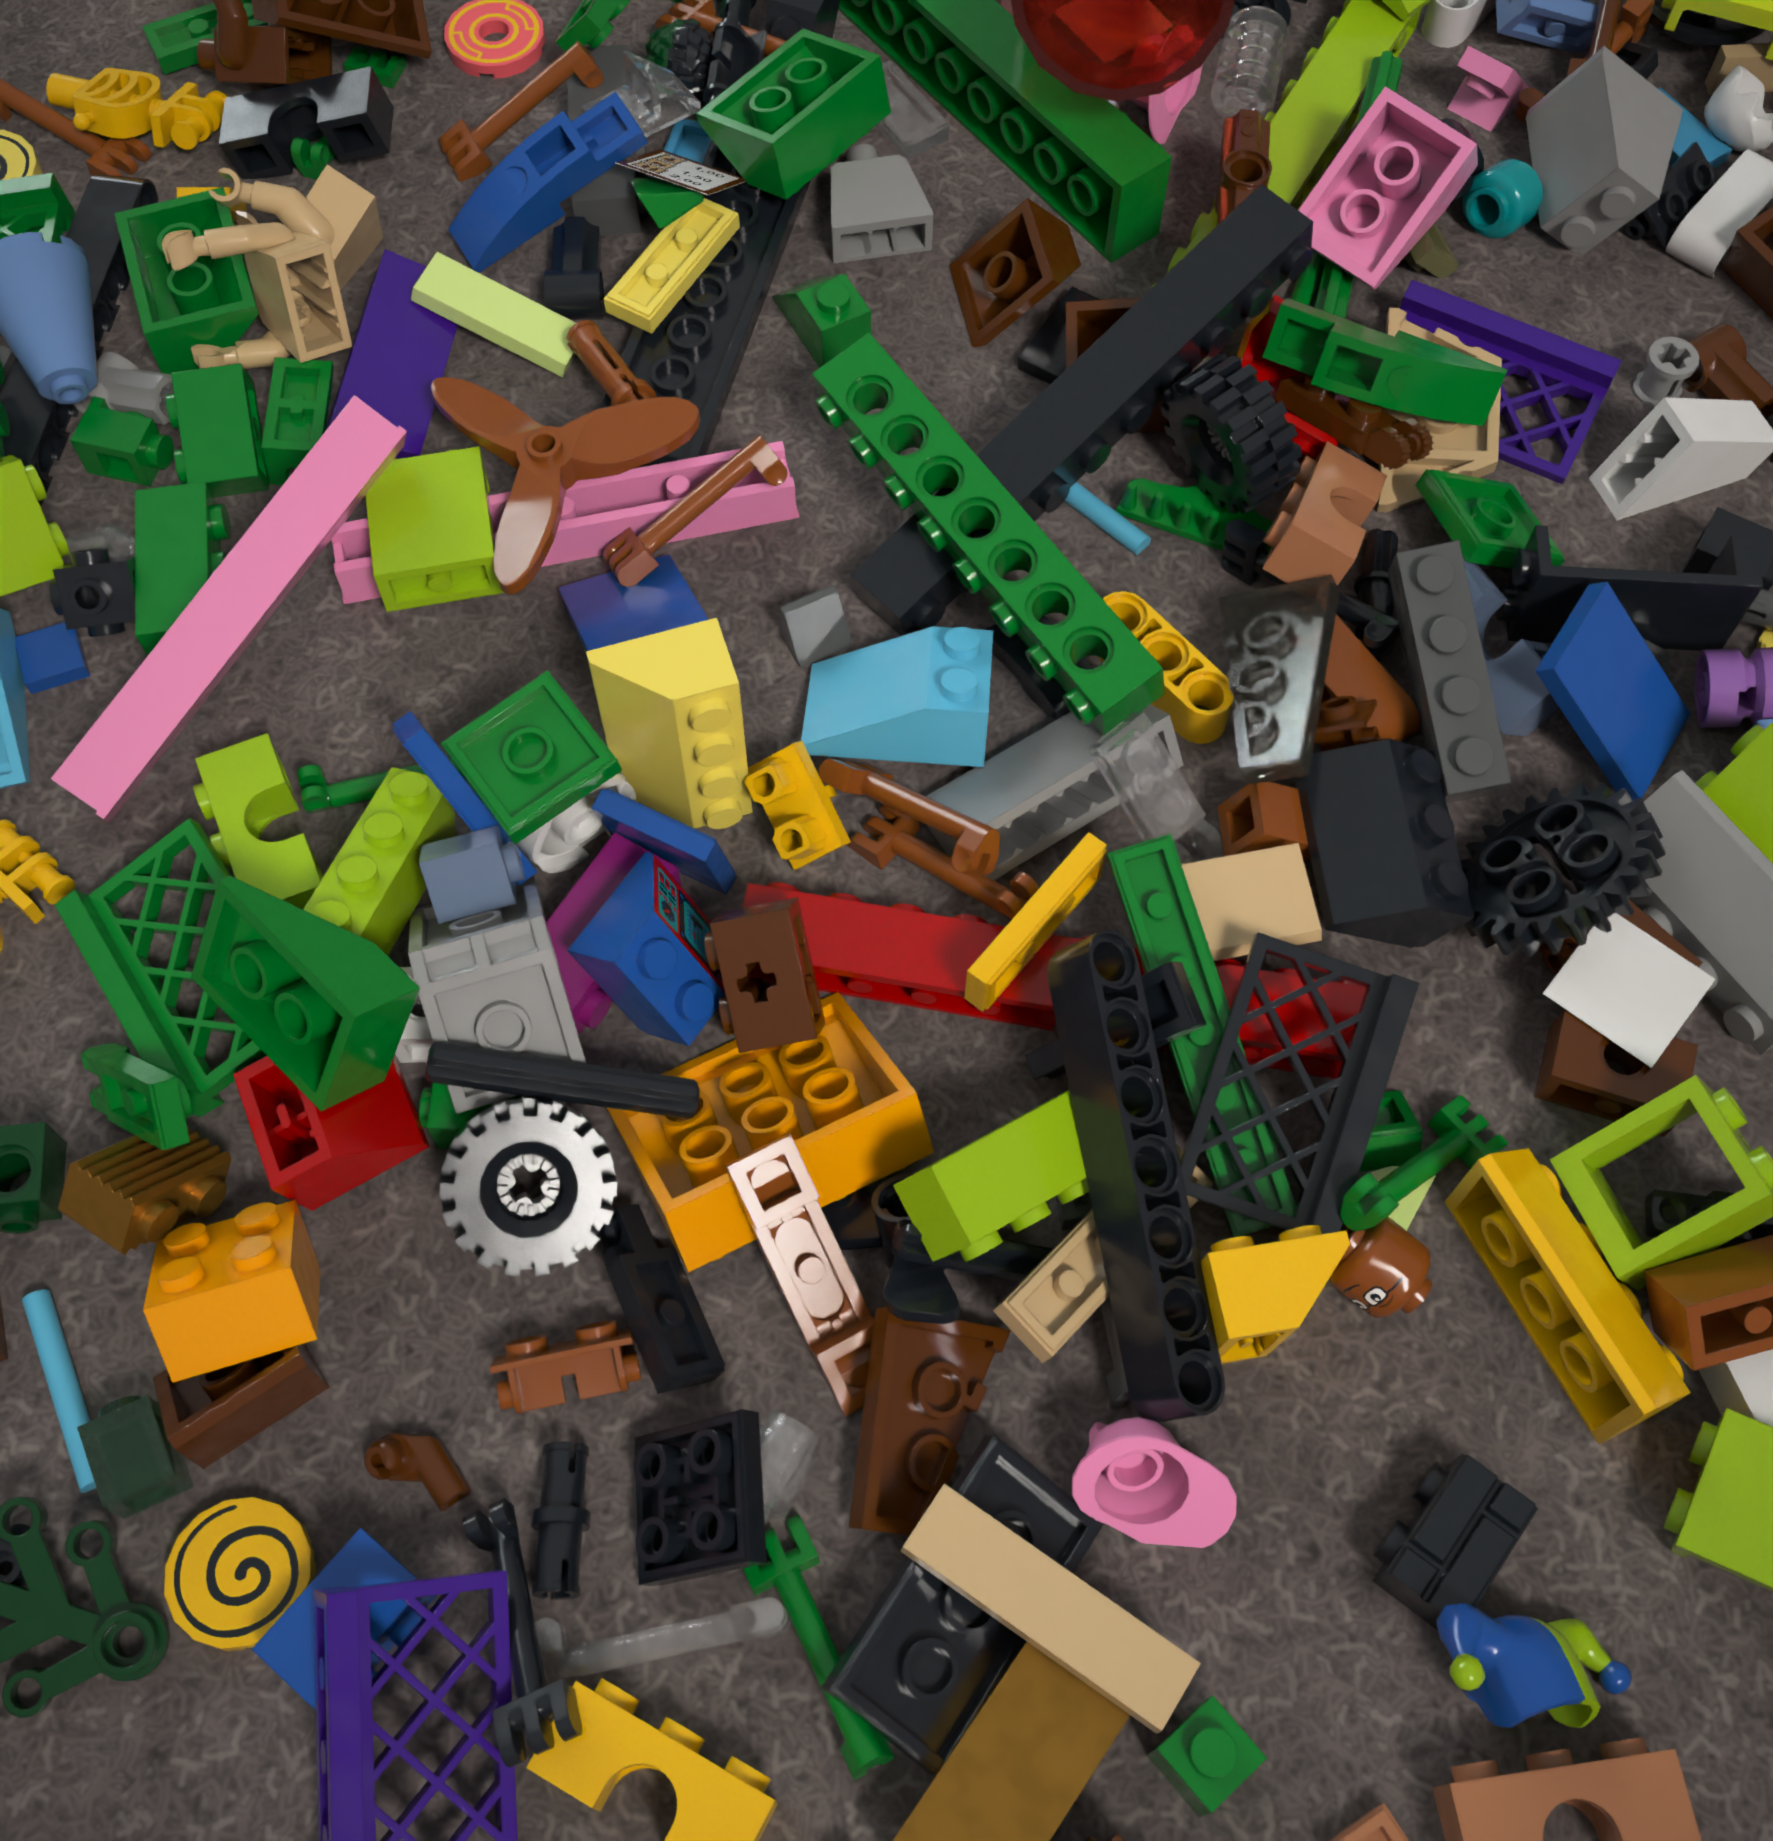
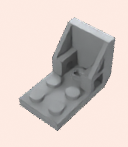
M534 875L521 885L516 883V904L438 924L432 904L414 909L410 917L408 956L414 981L420 987L418 995L434 1043L442 1042L587 1064L548 931ZM447 1085L456 1114L491 1104L506 1097L508 1099L518 1096L515 1094Z

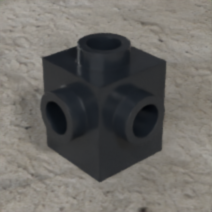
M107 547L71 552L72 562L53 569L55 579L50 581L49 586L53 608L58 615H64L67 630L87 627L90 637L106 636L126 631L124 622L135 621V554L109 557Z

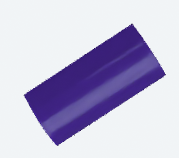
M385 249L371 283L353 340V347H351L326 430L355 395L397 428L400 425L407 431L404 447L394 458L401 459L420 456L435 406L431 385L434 379L444 375L458 324L411 301L413 287L427 266Z

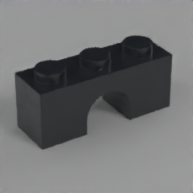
M365 67L225 98L219 145L242 179H266L293 173L294 162L291 156V144L295 137L307 139L310 142L325 136L340 163L386 154L390 152L394 107L372 67Z

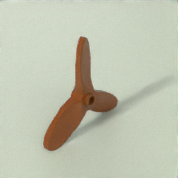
M440 377L434 379L431 385L436 406L461 433L517 470L516 478L497 530L493 559L494 573L501 590L508 595H514L523 590L540 570L554 542L567 489L572 487L576 481L618 475L669 454L690 441L697 432L701 421L698 407L689 400L678 397H655L596 409L561 427L544 426L530 418L506 399L474 383L457 378Z

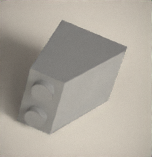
M1605 46L1533 105L1526 115L1532 168L1537 172L1543 187V198L1538 208L1540 228L1570 251L1583 255L1660 199L1683 109Z

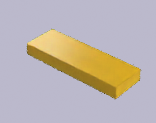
M1089 832L967 970L964 999L982 1012L990 1008L1102 878L1107 855V844Z

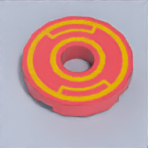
M473 0L465 3L451 14L444 26V41L447 54L453 64L468 75L480 77L481 73L485 75L492 74L493 78H507L526 71L540 59L543 53L542 47L545 44V29L543 20L536 9L522 0ZM492 33L507 35L498 41H487L484 39V37Z

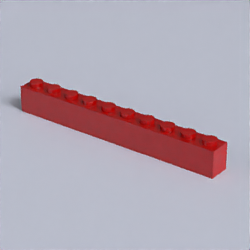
M779 882L769 883L766 886L748 883L742 908L798 897L818 991L839 992L841 995L1054 1031L1053 1026L1056 1025L1047 975L1050 958L1057 951L1089 937L1084 936L1077 939L1052 935L990 1008L982 1012L964 999L967 970L1006 926L989 924L985 919L970 914H960L954 917L925 913L921 908L910 904H894L891 907L864 903L859 898L845 893H833L828 896L804 893L792 885ZM1134 948L1136 956L1138 958L1141 975H1143L1145 973L1137 949ZM1228 958L1214 961L1229 1008L1231 1009L1244 966L1240 962ZM759 962L749 973L751 979L762 978L763 981L771 983L776 978L774 973H763ZM1280 968L1273 971L1260 969L1258 978L1271 1002L1303 987L1295 969ZM1344 979L1337 982L1331 981L1319 987L1318 990L1335 1023L1338 1024L1358 1014L1367 987ZM1252 992L1246 1014L1261 1007L1254 992ZM1308 993L1275 1008L1293 1045L1326 1030ZM1265 1014L1242 1024L1239 1038L1249 1065L1256 1064L1283 1050ZM1355 1024L1340 1031L1347 1046ZM1330 1036L1297 1051L1308 1075L1329 1079L1338 1077L1342 1060ZM1168 1044L1157 1048L1160 1050L1170 1051ZM1287 1057L1265 1067L1294 1072Z

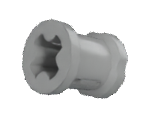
M1670 336L1655 340L1647 352V366L1645 370L1639 372L1632 385L1634 395L1643 404L1654 408L1664 397L1679 398L1683 391L1681 385L1684 379L1691 377L1698 367L1700 359L1698 351L1691 343L1682 338Z

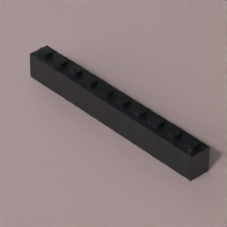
M1260 184L977 454L979 459L1034 521L1045 511L1047 513L1055 511L1067 498L1070 487L1086 472L1090 474L1098 470L1107 460L1111 448L1127 433L1134 434L1142 428L1148 420L1152 409L1162 400V396L1169 386L1191 373L1208 355L1213 357L1220 353L1229 342L1233 331L1247 317L1255 318L1268 305L1274 291L1287 279L1294 280L1303 273L1313 255L1311 250L1313 221L1267 187ZM942 488L934 496H945L955 489ZM916 514L910 517L850 575L858 598L900 636L936 626L943 617L946 607L962 591L969 592L955 574L952 564L956 561L944 548L936 552L926 542L918 529L917 522L920 519ZM977 529L972 531L967 537L982 538L988 535L991 530Z

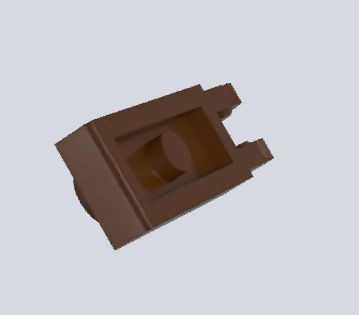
M1306 373L1280 382L1275 398L1277 403L1282 400L1286 409L1334 437L1335 440L1357 454H1363L1377 464H1383L1384 468L1388 467L1389 470L1397 469L1407 464L1408 459L1418 461L1430 455L1429 452L1433 450L1432 444L1434 442H1432L1433 436L1430 435V430H1427L1426 426L1421 427L1420 422L1413 418L1400 421L1384 411L1381 406L1312 385L1313 376Z

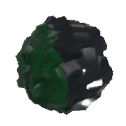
M676 19L673 23L664 24L661 28H657L655 32L650 33L649 40L645 45L647 56L644 61L643 71L652 89L659 97H669L674 101H704L703 94L707 86L710 62L716 60L712 55L714 37L696 19Z

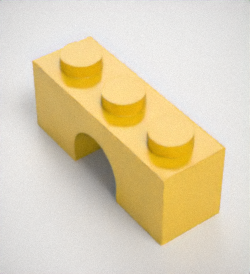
M601 1678L594 1691L577 1681L573 1685L582 1723V1735L567 1742L563 1741L553 1719L551 1725L555 1742L554 1748L539 1755L534 1753L526 1766L533 1773L599 1812L602 1810L615 1785L627 1774L640 1769H654L664 1773L671 1781L677 1797L676 1817L664 1841H759L778 1805L776 1800L764 1794L771 1781L769 1777L733 1756L730 1757L725 1769L719 1767L698 1754L705 1742L702 1737L668 1717H665L659 1730L633 1715L640 1701Z

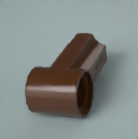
M1719 324L1687 340L1698 351L1700 358L1696 371L1691 377L1684 379L1690 386L1686 388L1688 392H1695L1701 389L1710 399L1751 400L1765 419L1773 414V387L1746 361V345L1737 329L1728 324Z

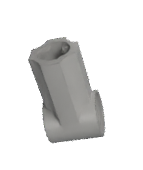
M104 352L96 361L97 384L95 388L89 392L84 400L74 403L75 408L84 415L93 396L105 399L111 410L124 413L127 411L137 412L152 418L157 424L165 425L166 423H171L166 407V395L174 393L171 374L139 370L127 358L117 353Z

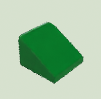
M657 177L631 180L638 197L660 229H664L703 202L705 198L700 192Z
M1401 1090L1384 1092L1359 1172L1400 1166L1421 1151L1423 1130Z

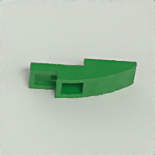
M1286 298L1280 305L1262 357L1313 376L1312 385L1340 395L1408 414L1484 426L1508 371L1505 368L1398 330L1395 336H1391Z

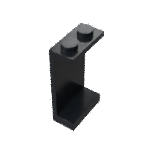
M1535 525L1525 549H1518L1515 553L1512 576L1508 584L1499 587V591L1505 596L1507 601L1496 611V617L1498 620L1506 621L1508 641L1524 639L1540 643H1553L1587 586L1594 583L1608 582L1643 639L1663 649L1693 651L1722 649L1763 588L1756 536L1731 535L1709 572L1702 574L1552 566L1548 526Z

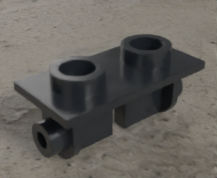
M732 17L722 19L715 26L712 55L716 60L710 62L707 86L703 94L706 104L710 103L763 60L767 37L765 30L749 36L741 27V23Z
M1697 142L1692 143L1667 170L1660 199L1625 224L1624 233L1629 239L1640 240L1642 237L1646 239L1656 235L1662 247H1666L1685 216L1718 181L1712 165L1707 161Z

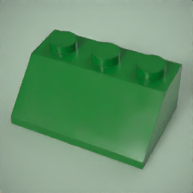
M803 28L698 111L696 116L701 127L748 185L787 200L825 167L832 164L837 157L861 137L868 134L874 126L891 113L880 55Z
M223 187L212 190L218 195L226 196ZM208 190L114 213L143 333L161 373L171 374L172 372L199 369V366L194 362L191 346L196 344L214 345L221 348L235 346V342L239 341L259 314L243 254L212 259L211 255L199 256L191 265L174 271L171 263L167 264L162 248L163 238L166 234L173 231L192 230L193 237L204 235V230L235 226L230 207L218 204L211 197Z

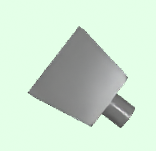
M859 144L849 150L846 162L835 163L831 167V242L833 264L932 250L933 211L906 157L901 155L878 157L877 151L872 145Z

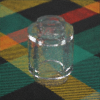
M771 1411L764 1424L759 1423L765 1525L769 1518L781 1522L785 1521L818 1460L813 1452L820 1441L819 1436L799 1421L777 1411Z

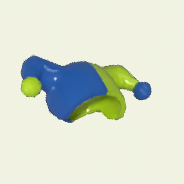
M1468 1603L1446 1605L1436 1620L1440 1641L1453 1659L1449 1667V1673L1455 1685L1462 1689L1469 1699L1479 1705L1488 1721L1495 1726L1513 1728L1522 1721L1548 1710L1557 1722L1569 1727H1585L1597 1716L1601 1706L1582 1665L1598 1674L1599 1684L1608 1693H1623L1631 1684L1632 1676L1629 1668L1622 1662L1612 1660L1589 1626L1584 1621L1575 1618L1543 1622L1539 1619L1523 1615H1508L1494 1619Z

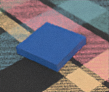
M608 788L606 790L601 789L591 809L611 835L616 832L678 867L679 873L727 895L737 876L715 838Z

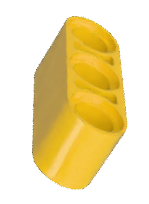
M1126 591L1113 592L1103 598L1105 603L1161 667L1168 670L1163 671L1165 694L1151 703V705L1170 714L1174 731L1187 741L1203 744L1218 739L1225 730L1235 695L1233 684L1228 677L1141 597ZM1098 657L1104 663L1105 660ZM1195 706H1204L1209 708L1210 710H1201Z

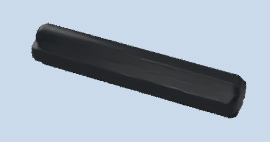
M907 1219L896 1223L893 1238L890 1242L892 1254L905 1261L1015 1282H1021L1052 1250V1248L1002 1239L1003 1242L1000 1245L970 1261L965 1262L961 1253L957 1251L933 1262L921 1240L922 1235L911 1220Z

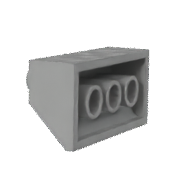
M1680 770L1644 801L1648 812H1651L1663 835L1660 841L1666 851V855L1656 859L1662 870L1661 875L1645 879L1651 894L1645 897H1630L1629 900L1703 962L1699 968L1715 978V981L1705 995L1723 1014L1727 1030L1735 1039L1744 1044H1751L1760 1055H1763L1773 1048V864L1683 770Z

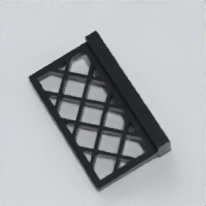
M1259 932L1255 934L1180 1160L1186 1195L1286 1231L1301 1226L1319 1225L1322 1234L1339 1232L1343 1224L1340 1215L1343 1198L1347 1191L1356 1183L1419 982L1395 974L1385 976ZM1265 953L1291 961L1303 987L1271 1002L1258 978ZM1307 967L1327 973L1328 975L1314 981ZM1337 978L1367 987L1358 1014L1338 1024L1335 1023L1318 990L1319 987ZM1252 992H1254L1261 1007L1246 1014ZM1308 993L1326 1030L1293 1045L1275 1008ZM1265 1014L1283 1050L1250 1066L1237 1042V1038L1242 1024ZM1355 1024L1347 1046L1340 1031ZM1330 1036L1342 1060V1065L1337 1078L1315 1088L1297 1051ZM1233 1055L1240 1071L1224 1079L1231 1056ZM1287 1057L1305 1094L1271 1109L1254 1072ZM1244 1078L1262 1114L1228 1130L1215 1104L1221 1088ZM1334 1088L1326 1111L1319 1095ZM1309 1100L1322 1127L1317 1142L1294 1153L1275 1116ZM1212 1119L1219 1135L1203 1143L1210 1120ZM1266 1121L1284 1158L1250 1174L1232 1137ZM1223 1142L1241 1179L1219 1190L1191 1182L1199 1153ZM1313 1153L1305 1176L1298 1160ZM1288 1165L1301 1190L1293 1216L1291 1217L1268 1209L1254 1181ZM1245 1186L1253 1203L1228 1194Z

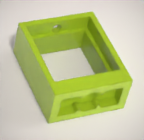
M1694 1075L1549 1159L1616 1277L1637 1290L1646 1286L1644 1270L1708 1253L1773 1217V1158L1762 1145L1751 1150L1738 1129L1747 1124L1748 1120L1725 1087L1714 1092L1697 1075ZM1699 1113L1745 1188L1643 1244L1600 1168Z

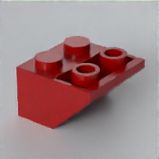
M395 1055L385 1081L322 1112L268 1056L233 1074L271 1190L290 1200H296L297 1204L311 1211L430 1147Z

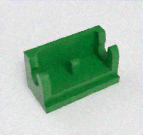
M274 358L261 444L270 485H283L289 478V468H297L326 431L329 402L332 393L333 361L309 360L300 363L297 359Z

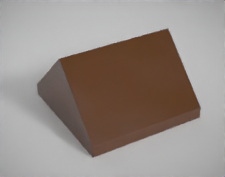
M305 1344L172 1383L167 1369L153 1378L168 1441L176 1451L203 1469L330 1388Z

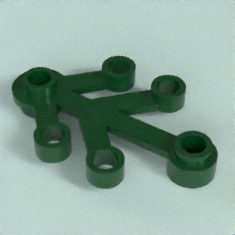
M29 1496L9 1499L0 1506V1537L10 1542L28 1587L26 1589L0 1580V1616L17 1621L0 1630V1664L57 1635L88 1646L47 1669L41 1667L27 1668L15 1673L8 1679L2 1692L3 1704L10 1714L20 1718L31 1717L36 1713L42 1712L48 1707L54 1696L100 1673L117 1681H133L148 1675L164 1659L170 1640L169 1628L163 1615L151 1605L132 1602L113 1557L118 1543L115 1529L105 1521L91 1520L79 1523L69 1532L66 1538V1554L74 1564L84 1567L99 1613L72 1604L43 1534L48 1521L47 1509L39 1499ZM20 1505L29 1508L33 1516L32 1525L24 1534L16 1533L10 1525V1516L14 1509ZM89 1529H95L100 1532L104 1542L101 1552L94 1558L87 1557L80 1549V1539ZM128 1626L138 1628L144 1636L143 1647L134 1656L125 1654L119 1645L120 1635ZM25 1678L35 1679L41 1686V1698L33 1707L24 1706L18 1699V1688Z

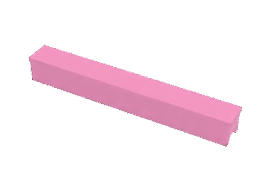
M354 395L51 779L96 810L95 814L109 823L401 451L405 444L407 431L400 425L397 428Z
M783 441L768 443L787 469V478L782 484L777 486L770 485L756 469L753 470L667 543L799 518L793 477H790ZM741 449L634 468L613 476L576 481L572 487L566 490L554 542L541 567L601 556L605 547L629 527L638 536ZM511 491L488 496L494 542L496 541L499 523ZM368 518L344 522L331 539L335 563H333L334 571L342 590L343 603L349 604L380 598L381 595L373 576Z

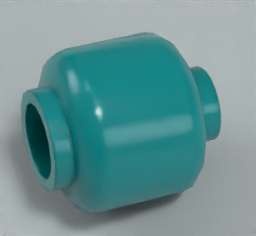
M1517 159L1500 160L1473 177V184L1470 190L1462 197L1463 215L1468 225L1478 234L1489 239L1504 238L1529 223L1538 213V208L1543 198L1542 182L1537 172L1528 163Z

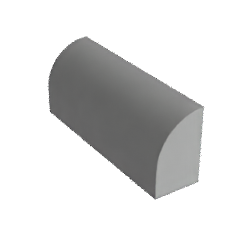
M1151 704L1107 737H1104L1092 722L1084 726L1069 712L985 761L984 767L973 768L926 797L999 831V856L993 872L985 875L995 880L1183 767L1184 764L1170 714ZM927 825L930 832L947 854L952 857L958 840Z

